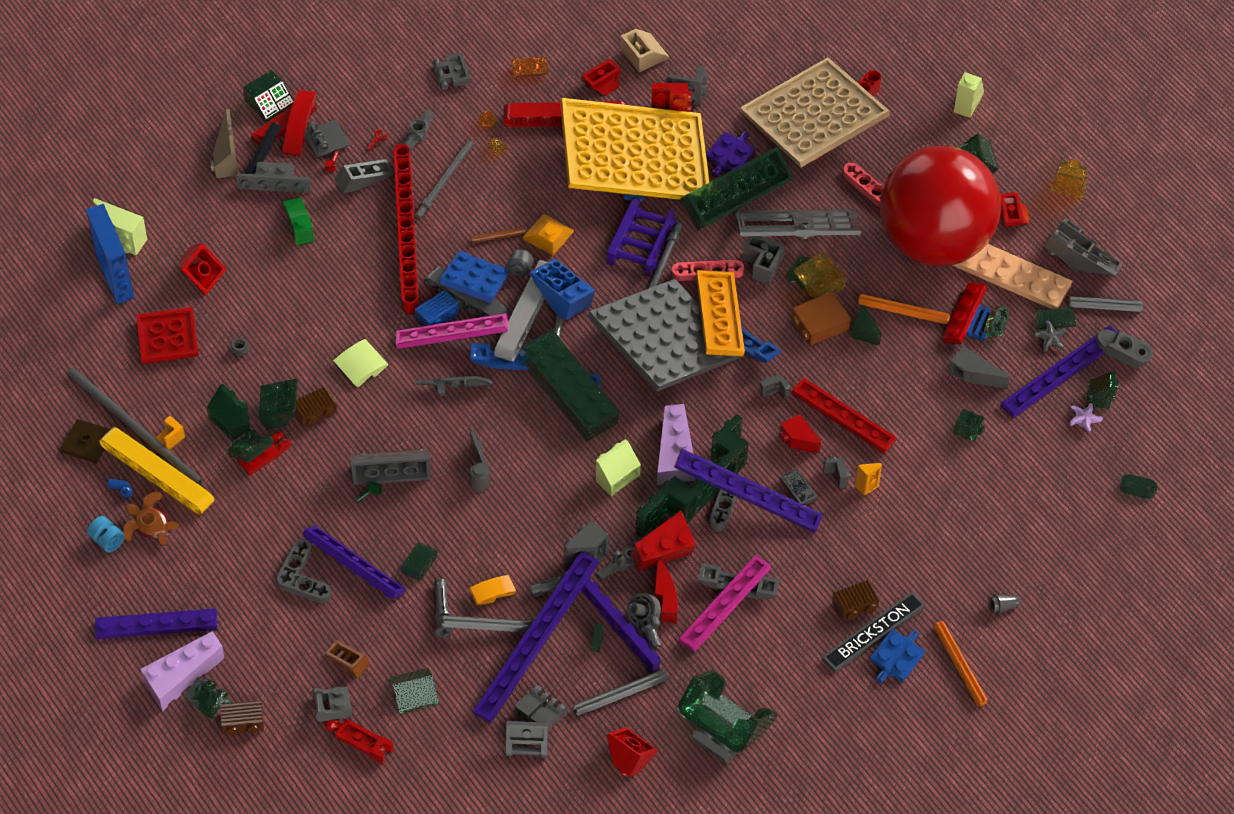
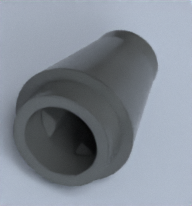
M994 594L993 597L988 599L989 610L996 614L1019 607L1020 604L1017 595Z

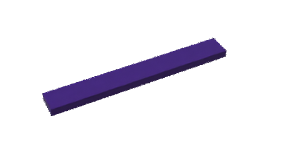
M1111 325L1104 329L1118 333ZM1096 335L1001 402L1000 407L1014 419L1104 354L1102 352L1103 349L1097 345Z
M680 450L674 468L811 532L817 531L822 513L689 451Z

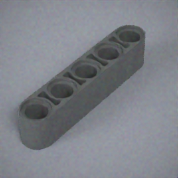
M435 266L424 278L425 284L431 290L438 294L446 290L458 302L459 307L477 318L508 313L506 307L495 299L492 303H488L439 284L440 278L446 270L441 266Z

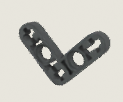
M299 539L294 543L277 575L278 587L318 603H327L332 597L330 586L301 575L311 556L312 547L307 539ZM303 547H306V549H303V550H302L301 556H299V554H300L299 548L302 549ZM293 561H297L300 563V565L297 568H291L289 566V564ZM288 573H290V581H286L285 583H283V580H286L288 577ZM303 583H307L310 586L307 590L299 589V586ZM326 591V594L323 593L322 596L319 595V593Z

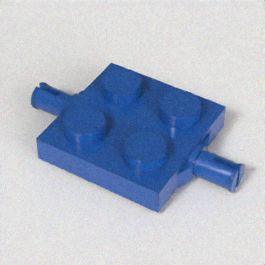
M894 629L889 632L869 660L881 670L875 678L877 682L879 681L882 684L887 676L894 677L902 683L906 680L926 652L914 643V640L919 636L918 631L912 629L907 637Z

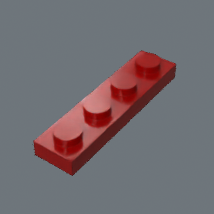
M967 284L942 337L944 343L962 344L987 290L985 284Z

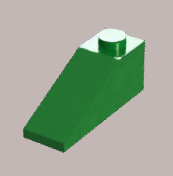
M301 197L283 201L296 245L313 242V227Z

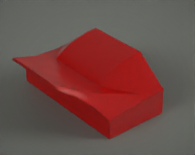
M609 58L582 74V80L590 88L606 96L619 88L621 69Z
M1018 192L1000 193L1002 204L1001 219L1004 227L1030 223L1027 207L1020 202Z

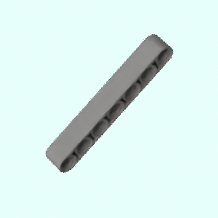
M539 260L536 268L548 262ZM532 277L527 283L508 321V332L502 333L496 345L495 357L512 362L515 360L545 300Z

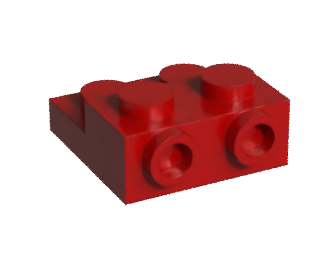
M652 83L651 108L691 112L692 91H688V83Z

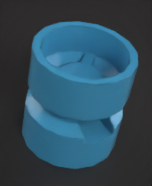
M105 516L96 518L87 529V535L107 553L115 551L124 540V533Z

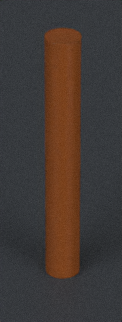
M521 227L471 236V243L526 234V229Z

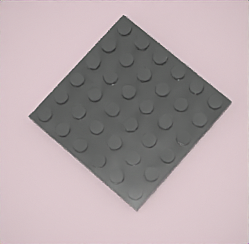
M676 279L589 311L588 314L590 320L657 392L742 357L706 354L700 305Z

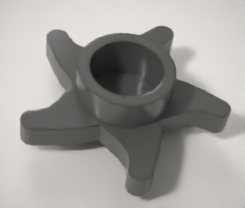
M1047 320L1045 322L1046 330L1036 332L1034 337L1042 339L1043 352H1046L1050 346L1064 349L1065 346L1060 342V337L1065 333L1066 328L1055 330L1051 322Z

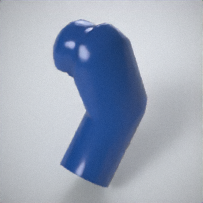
M109 479L108 488L118 489L124 498L132 496L133 489L128 481Z

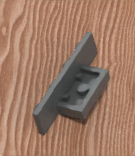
M258 162L255 174L237 173L238 189L311 193L310 177H293L295 168L292 163Z

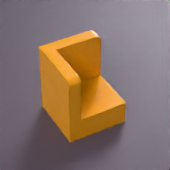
M171 416L164 420L166 429L155 437L169 450L185 438L183 426Z

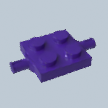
M744 131L739 138L727 132L721 135L706 154V160L715 165L714 170L711 172L712 176L718 177L721 171L737 176L755 153V148L745 143L749 137L748 133Z

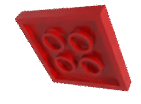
M193 307L136 314L142 364L199 357Z

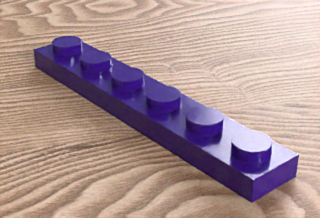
M317 526L305 528L302 535L311 544L323 549L325 554L333 556L338 560L339 564L350 568L355 575L367 580L368 584L372 587L380 589L386 597L394 599L404 595L406 588Z
M588 579L581 592L651 673L660 671L661 660L659 655L655 651L652 652L646 640L637 635L634 626L624 620L621 611L612 606L611 600L600 592L598 585Z
M216 608L95 618L96 639L218 630Z

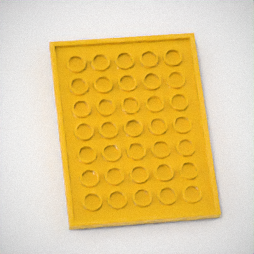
M568 98L561 99L568 188L710 202L711 192L701 113Z

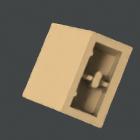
M634 29L621 35V51L638 72H642L669 59L668 54L651 33Z

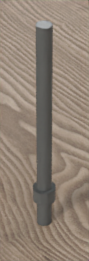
M471 140L466 142L427 198L422 200L419 209L414 214L416 219L420 220L423 214L432 207V202L473 147L474 143Z
M679 222L675 223L672 232L668 235L667 245L648 289L658 285L672 249L679 240V233L682 228V224Z

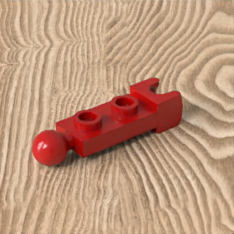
M339 719L324 721V726L328 731H337L335 733L336 739L363 752L380 764H385V755L382 751L390 753L394 751V744L391 740L382 735L378 736L348 719H345L342 724Z

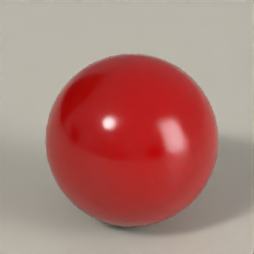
M929 146L916 150L904 157L888 175L880 196V216L890 241L908 258L929 266H952L965 262L977 255L994 236L1001 216V194L992 172L978 157L966 150L953 146Z

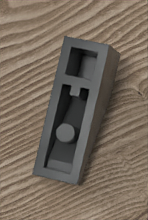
M387 159L343 165L335 177V181L342 193L363 189L391 177L395 173Z

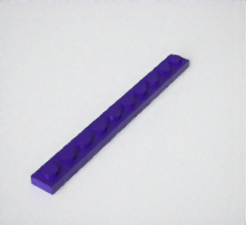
M580 552L473 710L474 715L489 723L493 722L599 564L598 559Z

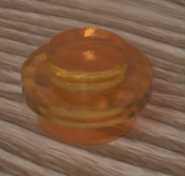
M484 111L479 116V124L484 128L493 127L496 124V116L491 111Z

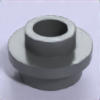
M236 338L231 343L230 349L234 355L243 356L248 353L250 347L245 339Z

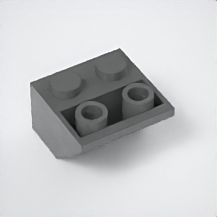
M592 521L586 526L583 525L573 538H569L564 544V567L569 569L580 552L598 559L600 564L608 556L609 534Z

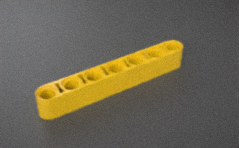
M112 427L100 439L99 442L106 451L196 514L202 515L214 502V497L207 490L118 428Z

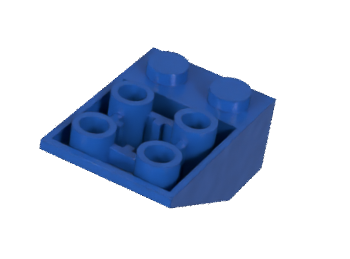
M553 259L530 272L532 279L551 309L565 321L591 306L595 289L557 259Z

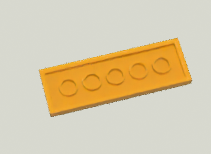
M697 270L696 280L706 354L744 356L745 350L734 272Z

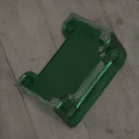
M710 670L693 676L679 701V713L698 728L710 734L718 742L726 745L731 751L741 752L746 750L776 720L778 714L767 707L758 709L753 716L722 695L726 681L716 671Z

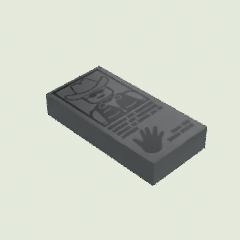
M797 468L780 476V481L796 502L806 506L817 501V495Z

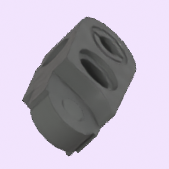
M1109 329L1102 330L1095 338L1099 348L1103 349V353L1134 368L1145 365L1153 355L1149 344L1120 331L1116 333Z

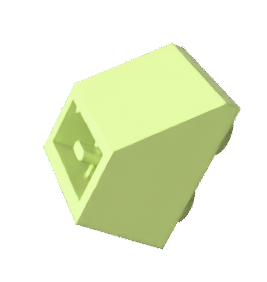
M626 439L621 443H616L606 454H601L596 460V482L610 496H613L640 476L641 464Z

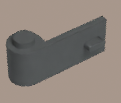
M473 430L470 431V440L478 464L473 465L470 469L471 488L476 492H484L490 486V473L481 450L484 448L480 438L477 440Z

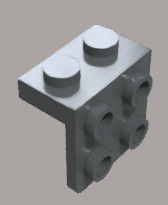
M698 66L695 79L668 74L666 76V83H688V91H692L691 105L700 106L703 96L706 97L708 86H705L708 81V74H705L706 67Z

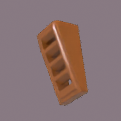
M336 640L324 653L327 658L356 678L370 665L366 655L339 640Z

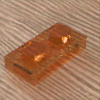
M547 57L511 60L513 78L548 75Z

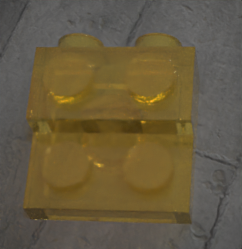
M824 251L794 270V274L805 285V291L812 299L834 291L839 293L845 287L847 277Z

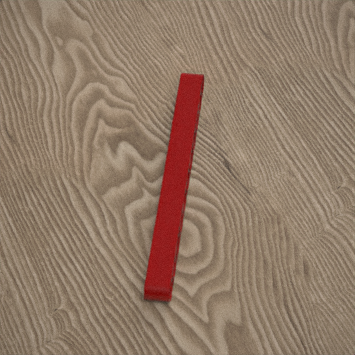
M398 144L394 148L401 299L403 311L407 314H414L415 309L419 307L411 157L409 146Z

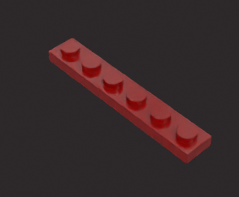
M804 377L792 389L794 396L885 454L896 442V436Z

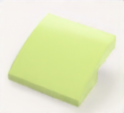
M366 339L354 344L333 360L357 388L370 376L376 377L388 366V363Z

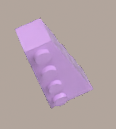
M212 631L140 669L143 682L162 711L168 707L172 700L179 698L186 688L193 686L200 676L207 674L224 659L223 647Z

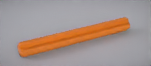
M860 294L858 300L859 305L946 325L950 320V314L865 294Z
M943 621L936 622L934 629L978 707L985 705L987 698Z

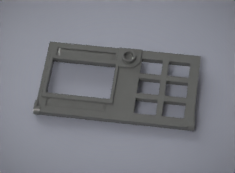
M856 209L735 210V219H737L740 236H796L801 239L815 237V235H861ZM792 221L793 225L745 226L744 222Z

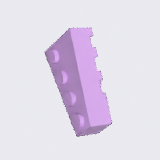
M684 404L665 406L657 485L695 481V477L674 468L681 449L693 453Z

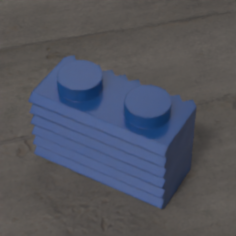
M443 290L415 309V318L423 326L442 324L449 319H454L458 315L459 304L446 290Z

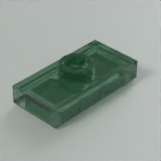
M1073 308L1038 310L1035 313L1039 330L1046 329L1045 322L1047 320L1051 322L1054 328L1076 327Z

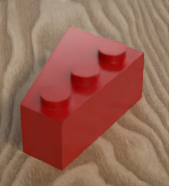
M682 511L634 545L631 556L638 571L656 566L658 560L666 563L692 554L696 543Z

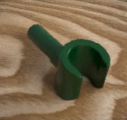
M371 482L367 490L355 498V500L360 502L371 493L378 496L382 492V488L378 483Z

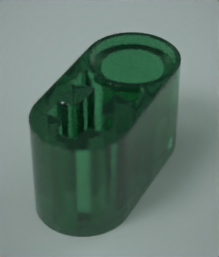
M418 542L405 560L401 572L421 581L434 563L438 551Z

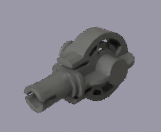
M639 593L634 595L629 601L627 615L630 622L637 626L639 633H645L650 650L658 649V646H662L657 633V629L661 625L659 621L661 606L655 596Z

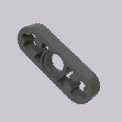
M721 489L709 523L711 529L718 532L723 531L727 527L737 500L736 496L730 494L728 497L727 492ZM725 502L730 507L722 509L719 507V504ZM719 515H722L721 521L717 524L716 521Z

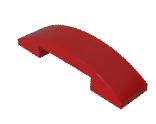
M299 89L286 127L283 154L301 156L304 134L311 109L314 107L317 92Z

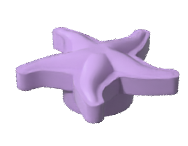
M1089 403L1085 409L1071 406V411L1075 412L1076 416L1070 421V426L1078 424L1090 433L1091 423L1101 422L1103 417H1098L1092 413V403Z

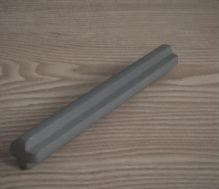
M443 615L441 620L442 627L527 632L534 622Z
M662 669L574 704V712L577 716H580L668 680V675Z

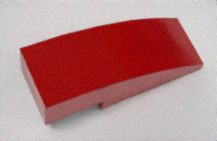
M658 560L655 597L660 605H662L661 622L677 623L678 600L674 582L663 561Z

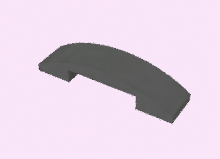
M702 563L698 582L722 592L737 574L723 572L720 566ZM764 576L745 598H776L780 579Z

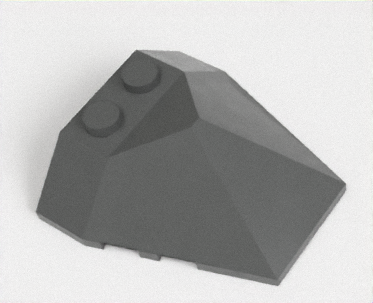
M1067 218L1063 220L1044 246L1047 248L1048 253L1060 257L1074 271L1116 276L1123 265L1107 250L1103 251L1097 247V242L1094 239L1090 241L1083 235L1085 231Z

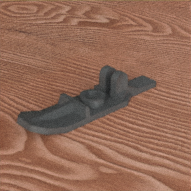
M479 376L416 380V385L436 387L439 396L445 395V385L456 388L464 384L465 389L469 386L493 385V381Z
M651 529L637 541L634 540L625 549L616 551L613 554L612 561L596 572L600 579L603 581L616 571H626L634 566L635 563L632 556H628V554L631 553L637 542L655 529Z

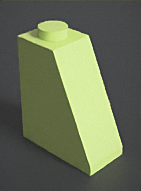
M964 73L957 88L955 113L971 118L984 94L982 78Z

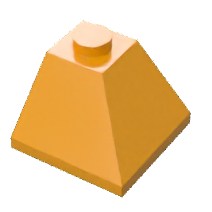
M544 213L523 236V240L553 256L574 233V230Z

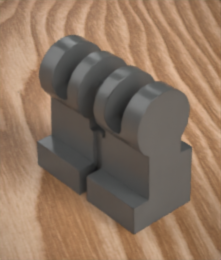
M538 685L514 705V716L522 722L548 723L549 734V730L565 716L568 707L564 704L558 706L559 700L556 698L550 701L552 695L548 692L543 694L544 689Z

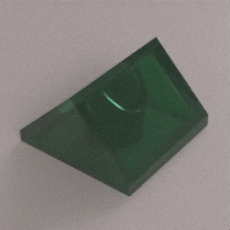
M429 668L389 677L399 714L439 704L433 674Z

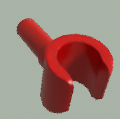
M376 130L374 133L375 138L366 150L370 151L376 143L385 141L388 135L384 133L379 138L382 130Z
M338 151L334 152L331 161H325V172L335 171Z

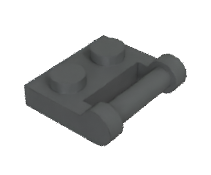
M348 686L335 687L328 690H322L321 688L312 690L311 695L315 701V718L317 721L322 722L353 717ZM324 700H329L331 710L324 709Z
M507 721L506 757H512V755H531L547 758L548 723ZM513 744H535L541 745V748L514 747Z

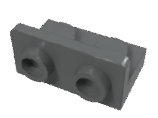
M706 726L702 732L696 730L692 735L695 743L727 765H729L739 751L738 746L709 726Z

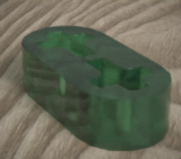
M1005 306L995 307L991 310L985 324V332L988 337L994 338L1003 334L1009 320V312Z
M1127 474L1120 481V489L1123 493L1150 499L1157 492V484L1154 480Z

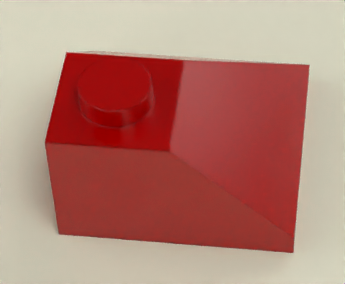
M203 243L190 246L180 259V270L204 295L209 293L227 270Z
M628 727L610 732L607 735L613 765L625 776L630 777L638 774L658 752V749Z

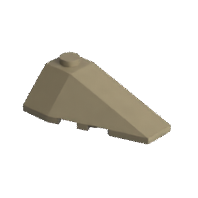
M230 109L225 110L213 151L214 160L210 161L211 171H215L216 178L237 176L238 173Z

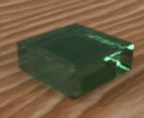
M601 624L595 625L592 651L599 652L601 649L604 627Z

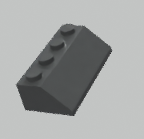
M400 450L387 453H359L351 455L353 485L370 484L371 482L391 483L431 480L429 450Z

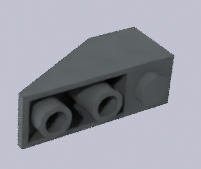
M964 346L950 361L948 372L964 382L1004 389L1008 388L1010 376L1005 371L998 369L988 360H984L976 355L974 351Z

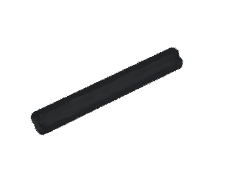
M277 122L270 124L245 174H255L257 163L264 162L281 129Z

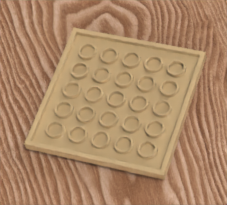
M828 57L740 107L741 113L800 167L805 166L890 116V112L885 106Z

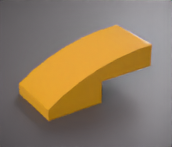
M509 575L478 583L470 587L469 591L477 606L494 603L496 598L513 596L516 589Z

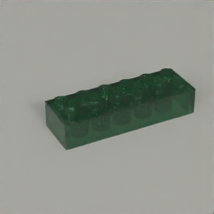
M778 147L690 192L680 198L698 231L794 180V177Z
M553 329L521 347L520 359L586 442L618 424L619 411Z

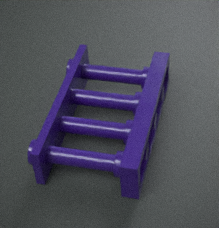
M633 198L607 252V264L614 266L616 260L622 258L644 265L645 275L649 276L651 270L656 268L657 257L670 229H673L675 226L674 210H670L668 217H663L642 210L640 208V200ZM641 217L664 225L662 230L658 231L636 224L635 220ZM633 231L656 237L657 241L653 245L630 238L629 233ZM628 244L651 253L647 259L624 252L622 247Z

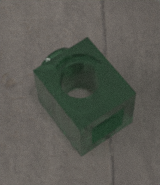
M963 409L956 421L954 434L975 442L978 435L982 436L986 426L983 425L984 417Z

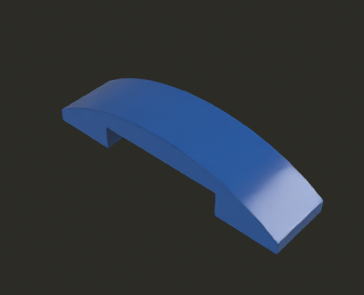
M741 323L744 354L757 361L768 363L781 353V350L769 341L763 343L743 329Z
M471 343L470 361L483 366L513 370H528L546 366L547 348L528 347V351H519L512 362L495 357V349H490V344Z

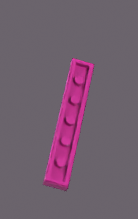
M505 313L396 331V347L400 349L508 332V316Z
M755 555L678 639L679 643L695 653L771 569V565Z

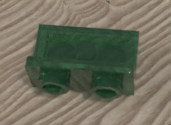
M197 677L184 697L206 717L211 719L223 702L227 704L233 702L227 697L228 693L219 687L217 689V683L209 678L203 680Z

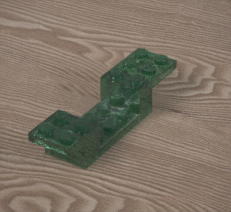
M738 414L732 419L729 418L720 431L717 430L712 435V446L710 449L712 461L736 474L747 464L749 444L741 438L743 418ZM674 475L670 480H666L657 493L654 492L650 496L649 501L645 505H641L637 509L636 535L643 537L666 514L673 517L680 511H682L688 524L718 494L720 489L702 480L696 481L693 487H690Z

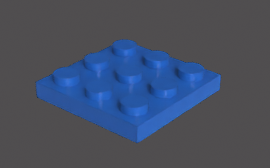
M458 251L441 276L439 284L492 303L509 277L510 271L503 266L495 265L484 259L471 256L466 252Z

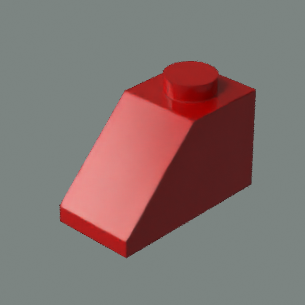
M800 414L780 424L779 437L791 449L816 454L820 452L821 440Z

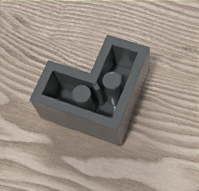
M762 236L748 237L743 248V260L754 263L753 280L770 285L784 259L785 245Z

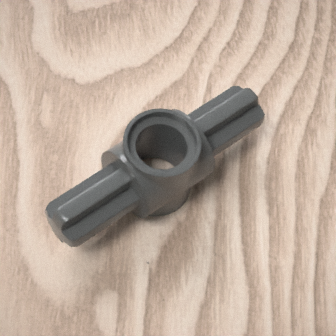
M430 109L426 110L420 119H414L410 123V129L407 132L408 138L404 142V144L409 146L410 152L417 143H421L427 138V132L430 129L429 124L434 117V113Z

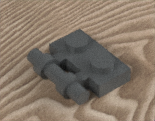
M462 53L445 56V62L440 63L439 59L433 61V70L438 76L437 82L442 90L448 89V82H452L454 87L471 83ZM448 70L449 74H444V71Z

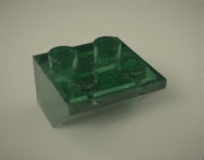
M297 379L261 385L258 418L268 430L285 427L296 413Z
M221 384L206 407L208 418L233 442L250 429L249 408L244 400H239L236 397L235 392L231 388Z

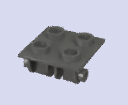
M336 119L319 126L313 121L307 124V130H305L304 135L317 158L350 146Z

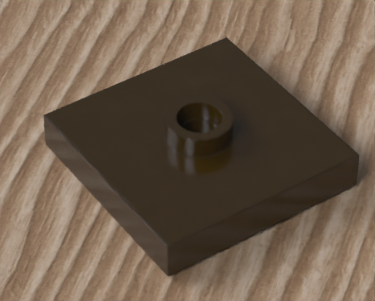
M77 419L61 447V453L97 464L104 451L99 441L110 429Z

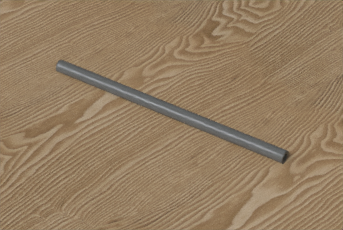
M74 367L69 369L67 374L174 468L198 485H201L203 479L79 371Z

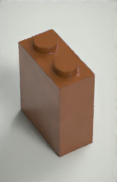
M833 292L798 305L792 311V324L798 327L802 339L806 340L810 346L845 332L850 328L851 318Z

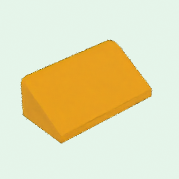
M881 463L862 464L857 467L855 487L863 496L879 487Z

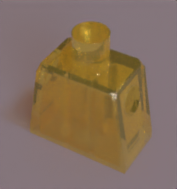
M1071 159L1069 162L1061 161L1054 175L1050 191L1084 199L1088 185L1087 167L1079 165V161L1076 159Z

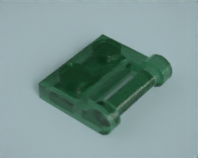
M249 429L246 431L245 437L233 442L232 446L227 449V452L231 457L249 463L272 446L273 438L268 435L262 436L257 434L256 431Z

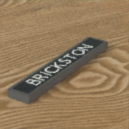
M912 591L822 656V661L834 673H837L884 639L892 629L896 630L925 609L926 605Z

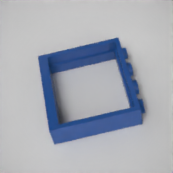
M104 203L86 209L95 255L116 304L134 299L126 253Z

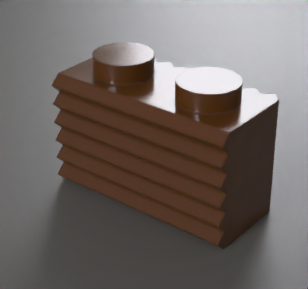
M325 386L291 403L293 414L303 428L313 426L318 420L325 417L330 418L337 412L336 402Z
M867 579L834 592L832 604H834L841 620L847 618L852 620L863 612L871 613L875 611L879 605V597Z
M262 700L220 704L223 734L237 735L239 732L257 733L260 730H264Z

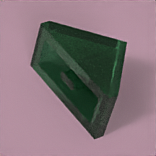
M865 305L861 306L853 325L851 338L873 345H880L882 333Z

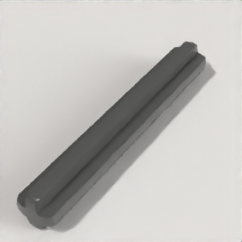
M1070 296L1068 300L1069 307L1134 312H1141L1143 309V302L1136 300Z

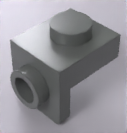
M781 374L766 377L760 381L759 393L762 398L776 392H780L784 399L788 398L790 385L786 379H783Z
M830 458L825 460L823 466L824 474L835 472L839 488H846L847 482L850 479V470L846 468L844 459Z

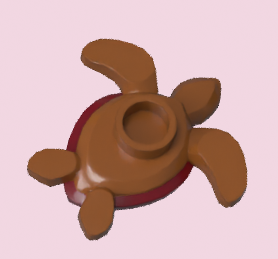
M152 492L146 495L143 499V509L134 504L126 505L127 514L135 518V520L128 521L124 525L123 533L126 541L130 542L132 540L134 531L137 529L142 536L159 539V543L166 546L168 542L167 536L170 535L171 530L174 531L179 528L177 522H169L163 510L153 507L163 497L160 492Z

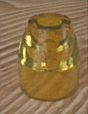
M491 138L488 141L490 150L496 156H501L505 153L507 147L500 139Z

